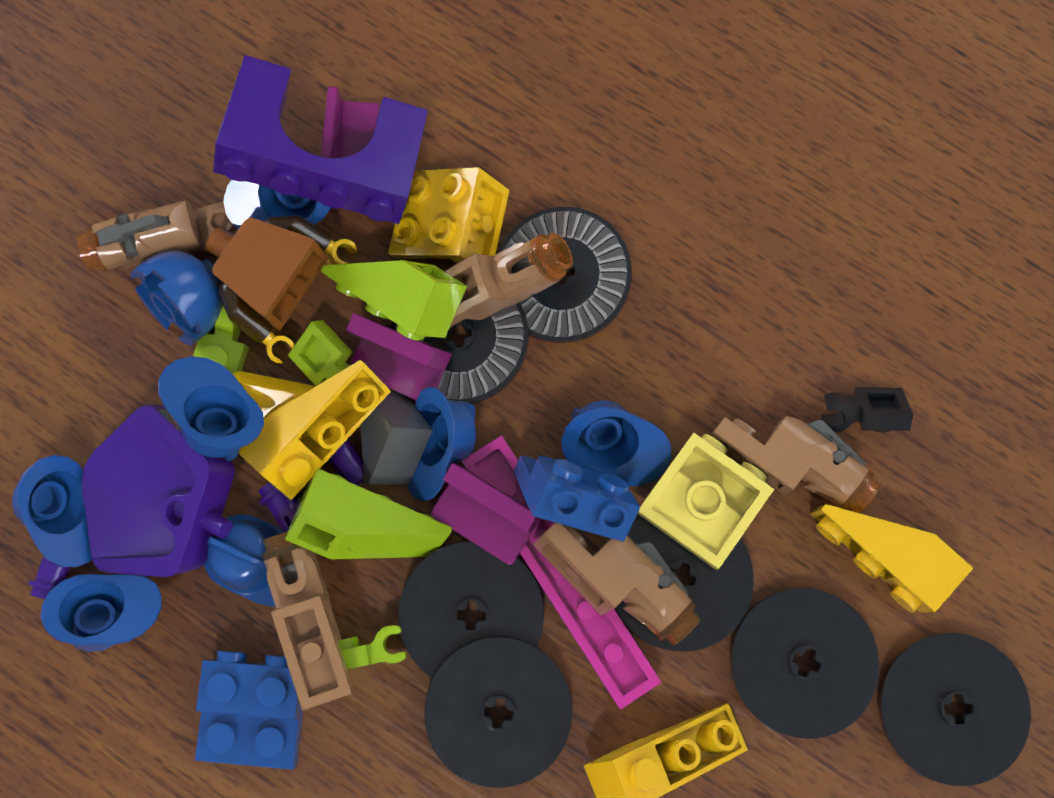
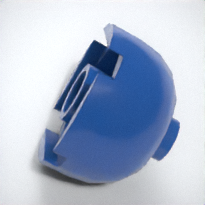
M176 250L165 251L148 258L130 273L131 279L140 278L142 283L135 290L157 321L166 330L169 329L170 323H174L184 333L178 338L181 342L192 346L215 326L223 307L218 295L219 283L221 281L212 273L214 264L208 259L200 261L189 253Z

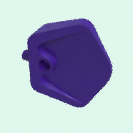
M153 404L137 408L95 449L83 469L82 495L91 556L95 566L100 571L168 577L196 570L202 567L208 559L207 551L209 545L207 540L209 536L216 535L223 539L232 530L233 523L224 518L222 513L234 479L235 468L233 462H228L224 457L210 458L192 450L183 438L180 426L164 405Z

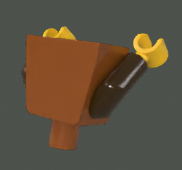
M299 215L268 217L264 221L251 217L244 220L235 234L222 227H217L211 232L206 242L207 251L219 257L212 268V273L222 281L219 286L218 295L228 318L255 343L262 342L265 344L266 354L276 363L283 362L272 354L273 344L276 341L282 340L293 349L294 343L284 335L273 334L271 332L272 328L274 327L279 331L282 329L326 261L330 265L348 264L338 258L337 248H344L351 254L357 252L356 245L351 240L340 239L335 242L331 239L329 232Z

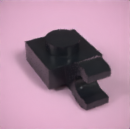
M855 387L854 395H844L838 392L824 395L827 410H839L836 414H821V420L834 432H841L855 422H859L862 431L884 433L889 431H910L913 413L903 388Z

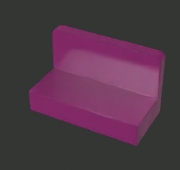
M328 86L321 157L344 158L364 149L371 141L380 110L379 103L343 101L339 88Z
M353 313L346 331L361 337L350 366L361 360L388 388L414 400H417L420 392L425 388H438L452 355L451 353L426 342L407 338L396 329Z
M453 463L443 478V481L447 482L448 486L431 512L432 517L452 527V530L508 565L514 564L541 518L532 516L527 506L464 467Z

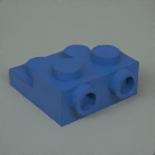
M522 455L514 470L531 515L534 517L624 542L640 509L639 504L629 490L628 483L613 474H599L589 469L582 470L576 464L563 459L554 460L546 456H539L536 460Z
M217 651L216 659L203 660L196 711L201 712L195 761L292 770L297 768L303 711L285 656L266 655L264 664L246 662L247 653Z

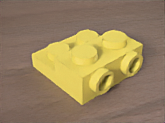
M693 433L643 502L637 514L712 568L718 570L774 489L765 483L767 476L757 467L748 462H743L742 465H739L725 454L728 449L720 441L708 434L700 437Z

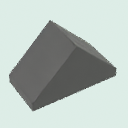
M391 391L361 424L364 485H409L433 431L409 398L401 393Z

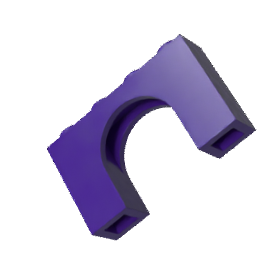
M244 55L215 143L213 172L225 175L234 181H247L268 187L284 195H296L318 201L330 208H343L364 214L376 221H389L399 224L408 199L428 110L383 97L372 139L364 149L344 158L316 156L295 145L281 126L280 119L287 99L291 69Z

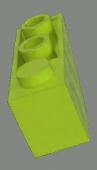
M404 260L323 265L321 270L323 274L337 282L335 288L350 297L360 298L367 303L365 309L375 316L392 320L398 324L396 330L400 334L417 341H423L425 336L446 337L467 288V285L435 265Z
M317 468L302 495L285 540L328 559L428 557L441 547L451 534L452 527L436 521L427 514L418 513L393 502L384 495L375 494L350 483L339 475L330 474Z

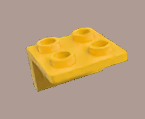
M479 167L414 171L408 199L400 223H395L388 254L396 259H451L456 263L465 260L475 253L495 256L510 190Z

